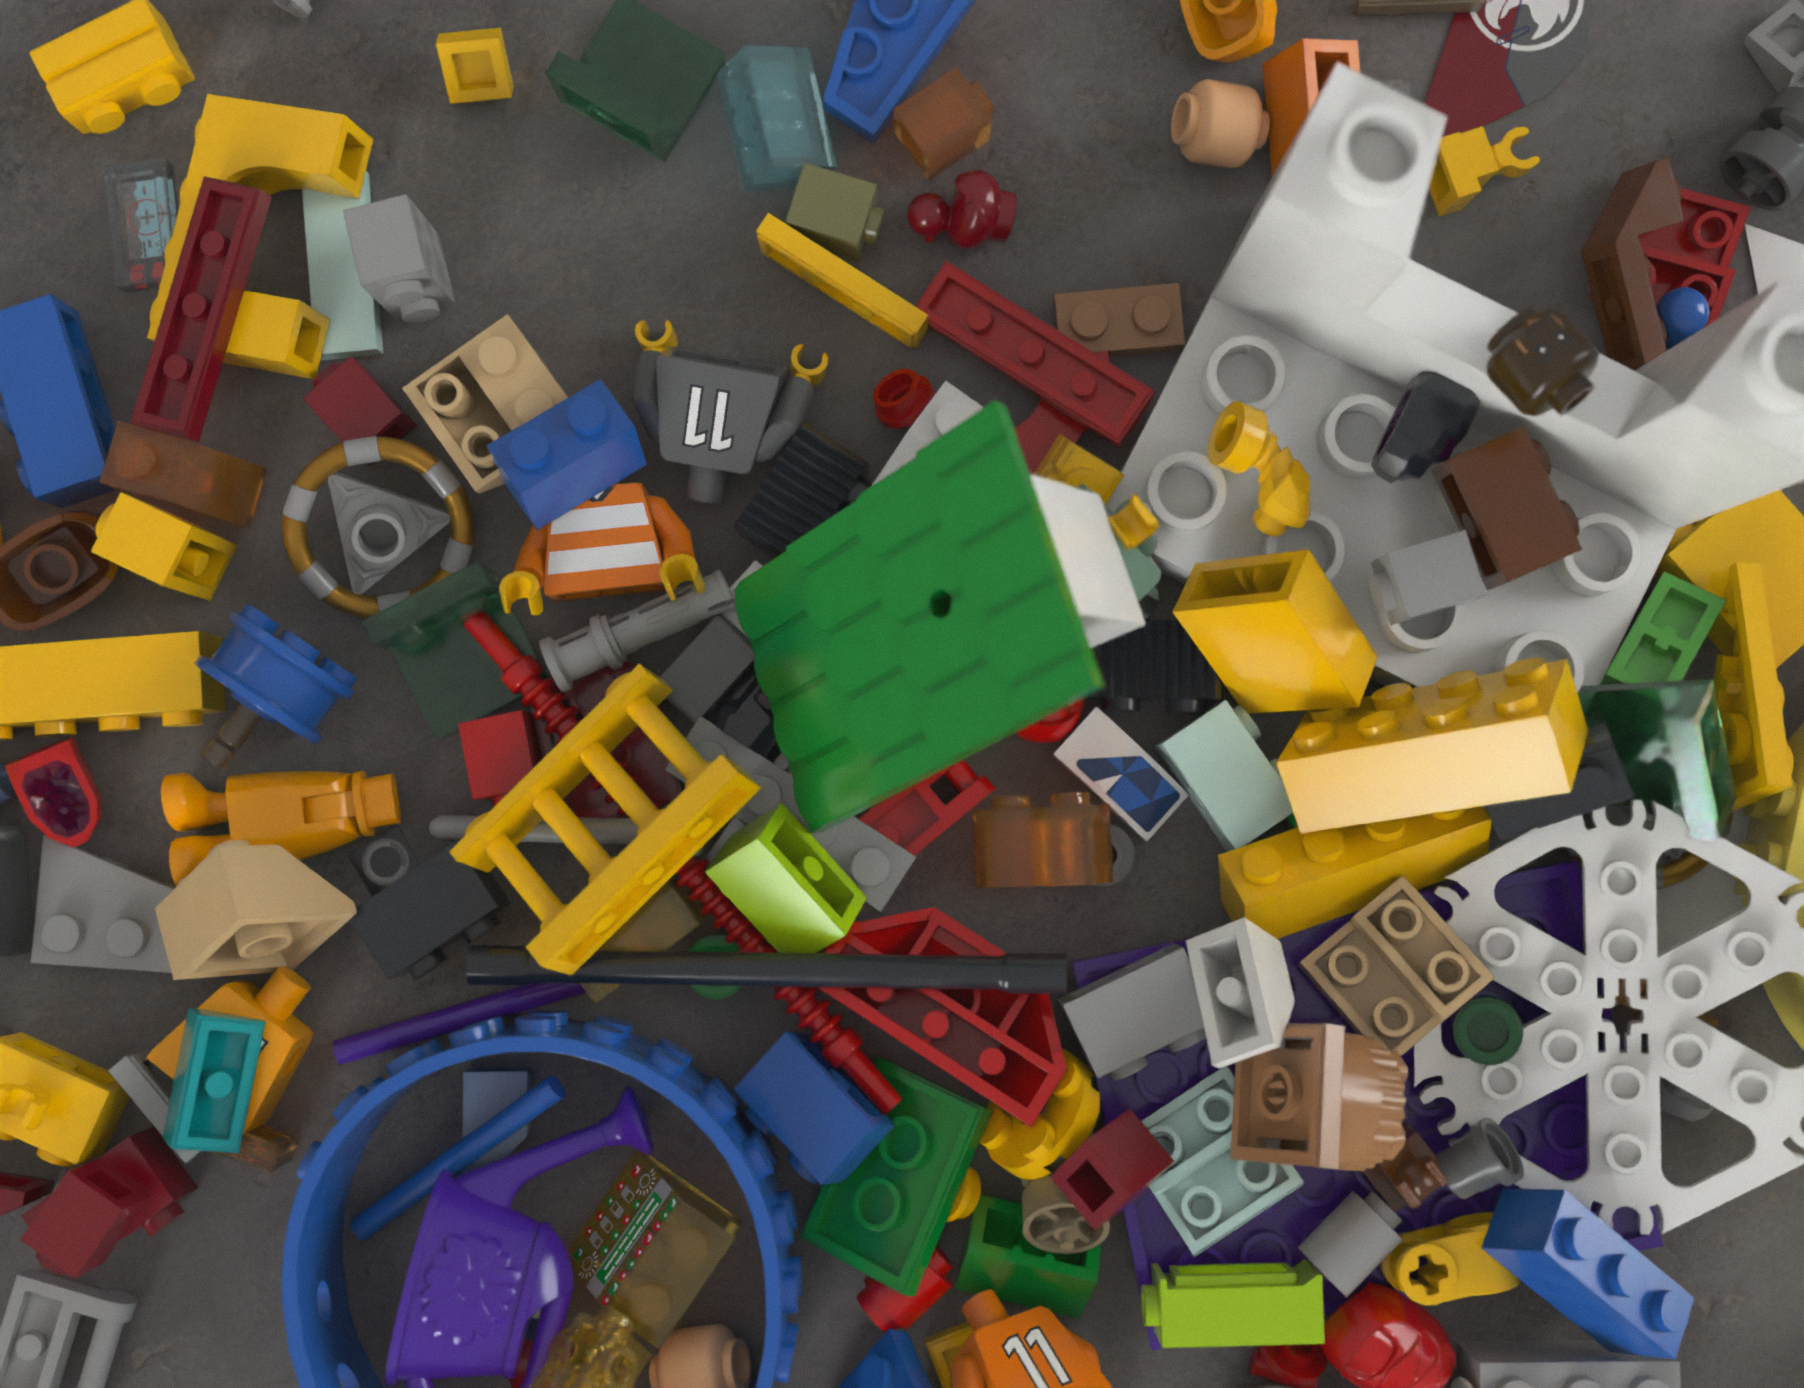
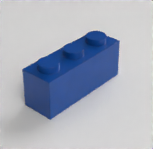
M52 294L0 310V392L3 400H0V418L7 431L12 436H15L21 459L16 464L17 472L27 492L38 500L65 508L133 485L78 310Z
M1502 1188L1481 1249L1609 1352L1676 1359L1694 1300L1691 1294L1566 1190Z

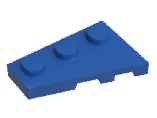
M855 0L847 27L841 37L823 97V109L875 144L976 0Z

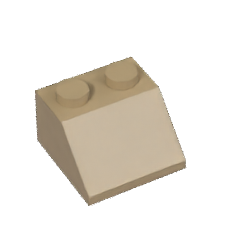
M245 840L227 841L213 847L208 852V856L188 876L182 878L177 883V887L155 908L173 980L275 972L279 966L293 970L357 914L353 900L280 845H249Z

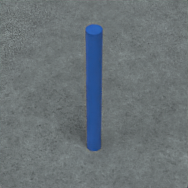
M552 1075L548 1076L356 1215L350 1221L353 1233L360 1240L365 1241L430 1195L442 1169L448 1170L456 1176L565 1097V1090L560 1081Z

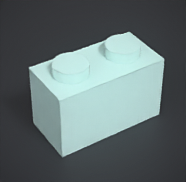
M1224 700L1204 711V713L1182 726L1154 747L1182 788L1189 794V798L1224 849L1231 851L1245 846L1292 814L1293 810L1276 764L1278 759L1274 758L1269 762L1255 742V740L1261 737L1257 725L1242 706L1238 705L1232 709L1227 700Z

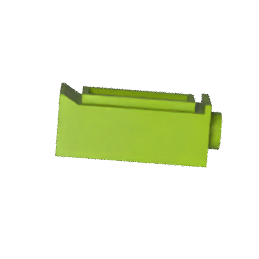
M1308 1259L1302 1260L1294 1267H1291L1287 1262L1169 1265V1273H1163L1159 1264L1153 1263L1151 1264L1152 1284L1141 1286L1144 1326H1154V1332L1162 1348L1325 1344L1322 1274Z

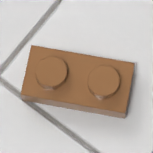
M1179 283L1054 294L1055 329L1093 353L1108 351L1109 357L1182 351L1185 346Z

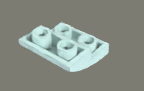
M1227 1066L1222 1067L1141 1121L1175 1160L1149 1188L1194 1257L1304 1185L1303 1179L1293 1165L1231 1159L1235 1077Z

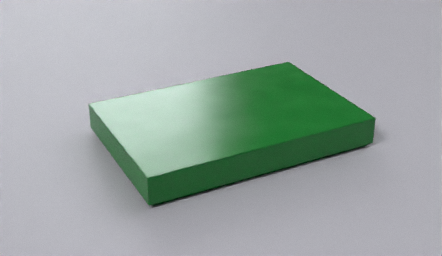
M876 1056L873 1064L902 1097V1100L886 1113L895 1126L844 1182L821 1185L799 1238L905 1296H915L993 1110L886 1058Z

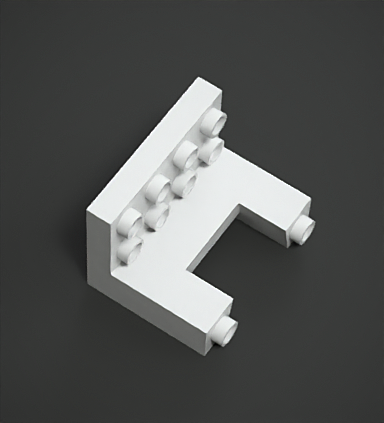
M1336 63L1254 208L1121 470L1124 477L1106 505L1115 513L1119 505L1134 494H1137L1141 500L1149 505L1152 515L1159 522V527L1155 531L1158 543L1151 557L1162 571L1161 573L1183 584H1186L1195 563L1309 549L1377 654L1378 658L1370 678L1384 686L1408 683L1411 688L1436 684L1439 679L1446 675L1466 670L1475 671L1477 676L1503 671L1508 665L1527 658H1542L1545 660V663L1567 659L1585 717L1676 529L1804 481V293L1779 281L1635 371L1598 353L1597 365L1588 378L1595 385V388L1582 403L1563 416H1560L1554 409L1539 416L1524 415L1487 376V362L1491 356V353L1487 350V344L1494 334L1506 322L1517 315L1518 312L1409 259L1447 116L1342 64ZM1420 373H1436L1471 390L1481 402L1467 435L1454 448L1450 458L1525 425L1530 438L1539 441L1549 457L1551 473L1548 477L1559 500L1566 501L1578 519L1580 533L1577 538L1583 550L1488 591L1484 585L1487 595L1470 602L1390 625L1387 612L1380 613L1377 610L1370 594L1368 578L1370 574H1374L1371 562L1389 552L1459 532L1432 473V470L1442 463L1432 464L1420 479H1406L1391 484L1379 477L1371 466L1382 435L1411 381ZM1240 401L1264 411L1267 415L1269 430L1278 437L1277 443L1282 450L1288 446L1293 458L1301 462L1305 472L1309 473L1310 517L1303 528L1288 526L1286 532L1278 537H1272L1256 528V524L1252 519L1254 512L1260 507L1257 497L1260 489L1257 479L1260 476V472L1256 467H1250L1245 472L1236 474L1210 463L1208 459V443L1211 432L1220 414L1232 402Z

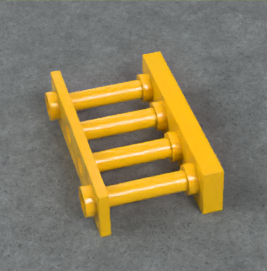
M640 663L631 672L625 673L613 681L606 691L605 698L490 812L475 818L466 828L464 837L449 851L456 861L487 873L495 866L500 869L542 921L540 926L541 932L526 946V949L541 967L571 976L762 788L746 769L722 754L711 762H706L657 707L673 689L666 681ZM637 726L641 728L687 780L685 790L666 809L659 810L610 754ZM590 772L638 827L637 837L617 857L611 858L563 801ZM543 819L590 874L589 885L566 905H563L516 847Z

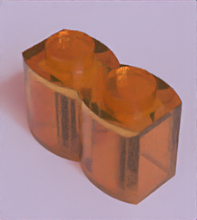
M1089 792L1050 794L1051 807L1031 808L1030 795L992 797L991 810H973L977 888L1074 886L1114 882L1110 805H1090Z

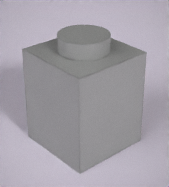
M1466 530L1389 552L1371 562L1374 574H1370L1368 578L1370 594L1377 610L1380 613L1387 612L1390 625L1461 605L1487 595Z

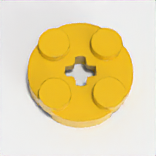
M1062 1049L1067 1070L1045 1105L1047 1106L1044 1113L1038 1115L1032 1127L992 1101L988 1104V1108L993 1111L979 1143L986 1147L990 1158L995 1163L1018 1178L1035 1180L1051 1174L1044 1166L1051 1164L1059 1156L1067 1160L1089 1138L1095 1126L1100 1109V1093L1091 1087L1090 1076L1095 1077L1089 1066L1067 1050Z

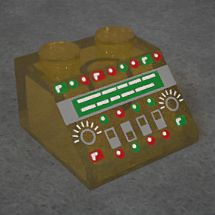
M636 1150L568 1248L572 1269L606 1312L660 1349L736 1239L743 1221L650 1155Z

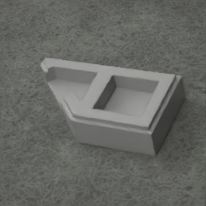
M152 1048L126 1055L108 1071L163 1136L174 1080L146 1058ZM174 1149L185 1164L201 1152L198 1150Z

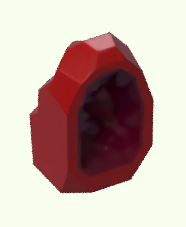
M73 736L30 752L9 762L5 766L13 789L29 820L51 841L75 848L86 843L91 838L102 819V799L92 777L91 770Z

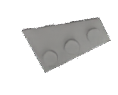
M43 835L31 963L171 973L155 908L176 886L169 882H160L127 868L128 865L109 857H100L79 847L71 848L51 841L46 835Z

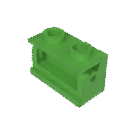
M1664 571L1608 668L1591 705L1651 734L1726 600Z

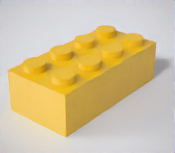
M1535 657L1516 661L1500 672L1477 676L1475 671H1459L1442 677L1436 684L1411 688L1408 683L1391 684L1378 689L1372 696L1363 697L1359 707L1307 710L1276 764L1300 833L1571 792L1589 731L1568 660L1564 659L1545 663L1544 659Z

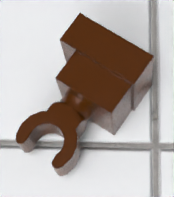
M1402 1121V1127L1405 1132V1145L1393 1160H1383L1382 1163H1376L1372 1169L1366 1168L1365 1171H1360L1380 1198L1395 1213L1406 1204L1411 1208L1418 1207L1422 1200L1440 1186L1448 1183V1178L1437 1165V1157L1417 1131L1404 1121Z

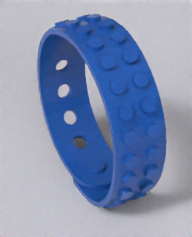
M567 1010L530 1011L529 1017L516 1018V1024L504 1026L502 1016L464 1026V1029L448 1034L451 1046L445 1049L442 1048L437 1038L423 1046L420 1045L384 1066L390 1078L385 1080L382 1076H378L367 1087L361 1084L339 1104L332 1113L339 1122L330 1130L323 1142L316 1140L312 1143L297 1170L296 1177L301 1179L302 1182L297 1190L289 1215L284 1241L281 1297L288 1349L299 1387L342 1388L341 1381L344 1388H385L358 1339L347 1296L343 1266V1229L349 1190L355 1170L372 1134L384 1116L417 1083L429 1074L444 1067L486 1055L506 1052H552L572 1055L610 1066L633 1076L664 1095L683 1110L712 1140L726 1159L745 1194L754 1218L763 1259L766 1299L764 1351L760 1369L750 1388H772L774 1381L787 1384L799 1324L787 1322L788 1314L798 1313L799 1297L802 1296L801 1256H790V1244L794 1243L793 1230L798 1229L796 1210L791 1191L780 1192V1187L772 1167L774 1163L778 1162V1156L769 1137L758 1128L752 1129L738 1109L743 1104L742 1100L722 1078L715 1076L711 1080L690 1064L694 1057L687 1050L665 1038H660L659 1042L655 1043L631 1033L633 1024L617 1018L596 1015L594 1022L568 1020Z

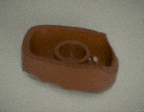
M84 509L58 513L27 527L0 546V622L4 626L14 631L25 632L53 623L87 605L99 596L114 580L120 566L90 552L97 540L95 530L101 514Z

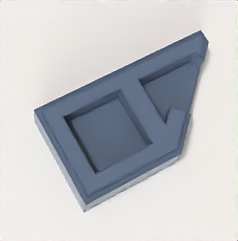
M532 1068L467 1069L463 1072L462 1139L531 1089ZM531 1122L464 1169L462 1174L508 1157L531 1134Z

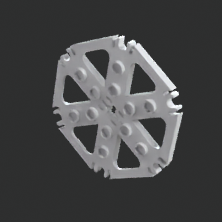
M1630 799V818L1623 825L1614 826L1609 823L1605 816L1606 807L1590 812V818L1594 827L1586 829L1582 815L1539 829L1533 827L1529 829V832L1509 840L1446 875L1445 878L1457 881L1468 890L1469 894L1464 898H1461L1455 890L1448 886H1437L1434 893L1440 898L1447 900L1452 906V915L1445 922L1495 977L1493 980L1548 1012L1522 1025L1523 1040L1519 1050L1511 1059L1497 1065H1482L1468 1059L1466 1056L1451 1054L1442 1043L1440 1023L1414 1045V1085H1418L1426 1078L1437 1075L1442 1076L1443 1081H1435L1426 1085L1419 1093V1098L1423 1104L1429 1103L1438 1097H1446L1454 1103L1455 1110L1453 1114L1437 1123V1128L1441 1135H1448L1459 1131L1465 1123L1471 1126L1483 1118H1490L1499 1125L1501 1120L1508 1114L1586 1075V1172L1578 1179L1562 1180L1519 1155L1524 1168V1177L1514 1184L1522 1189L1566 1190L1589 1210L1593 1201L1599 1203L1597 1206V1217L1612 1229V1216L1615 1210L1624 1206L1631 1207L1637 1211V1226L1640 1234L1649 1235L1653 1228V1215L1649 1208L1650 1206L1657 1204L1659 1206L1661 1217L1658 1228L1661 1234L1804 1164V1155L1790 1151L1783 1144V1141L1790 1137L1797 1145L1804 1148V1132L1801 1130L1800 1124L1804 1117V1064L1794 1068L1783 1067L1696 1018L1778 974L1795 972L1804 977V928H1801L1796 920L1798 909L1804 905V890L1794 891L1788 894L1782 902L1779 901L1777 898L1791 885L1803 881L1655 801H1651L1653 809L1651 827L1649 830L1642 828L1646 820V808L1642 800ZM1568 847L1575 850L1582 858L1584 954L1500 907L1494 896L1497 882L1503 876L1555 848ZM1671 848H1683L1745 883L1749 890V902L1745 908L1660 953L1657 952L1656 863L1663 852ZM1597 978H1602V995H1597ZM1618 978H1623V994L1627 996L1628 1004L1632 1008L1640 1009L1641 1011L1640 1020L1628 1022L1627 1031L1624 1032V1049H1620V1037L1616 1032L1614 1023L1611 1020L1602 1019L1601 1016L1602 1009L1614 1007L1615 997L1619 996ZM1640 979H1646L1645 996H1640ZM1598 1032H1603V1050H1598ZM1641 1033H1647V1052H1641ZM1660 1076L1749 1127L1754 1136V1147L1751 1153L1744 1159L1694 1184L1678 1186L1669 1182L1664 1177L1661 1168ZM1470 1129L1459 1137L1449 1139V1145L1452 1146L1454 1142L1469 1135Z

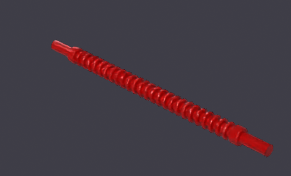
M483 609L476 611L464 622L463 626L504 672L501 676L503 684L513 694L522 693L524 696L521 701L522 706L529 707L532 705L536 709L533 714L534 720H546L548 725L545 728V733L549 735L558 734L560 737L557 741L558 744L580 723L575 717L578 708L575 706L567 708L563 702L566 699V694L563 692L555 694L552 691L554 680L551 678L543 680L541 677L543 667L532 655L523 656ZM619 761L618 763L624 769L625 763ZM631 775L630 777L636 783L637 777L635 775ZM595 778L592 785L593 789H605ZM642 789V791L648 797L649 791L647 789ZM607 792L604 799L605 803H617ZM654 803V805L660 810L661 805L659 803ZM619 806L616 812L617 817H629ZM692 856L676 872L679 876L676 882L677 887L687 886L691 890L688 896L689 901L699 900L702 902L701 915L711 914L714 916L713 929L723 928L726 930L728 935L725 937V943H737L740 948L738 952L778 953L705 873L706 867L709 865L707 859L699 861L695 856ZM774 986L776 989L773 995L774 1000L778 1001L782 998L788 1003L785 1009L786 1014L796 1013L799 1015L798 1028L808 1027L811 1029L813 1034L810 1036V1042L816 1043L820 1041L824 1048L821 1054L833 1068L841 1066L882 1115L888 1113L902 1100L901 1095L860 1049L863 1045V1040L852 1027L843 1029L840 1026L841 1014L837 1013L832 1016L828 1013L829 1000L824 999L820 1002L816 999L817 987Z

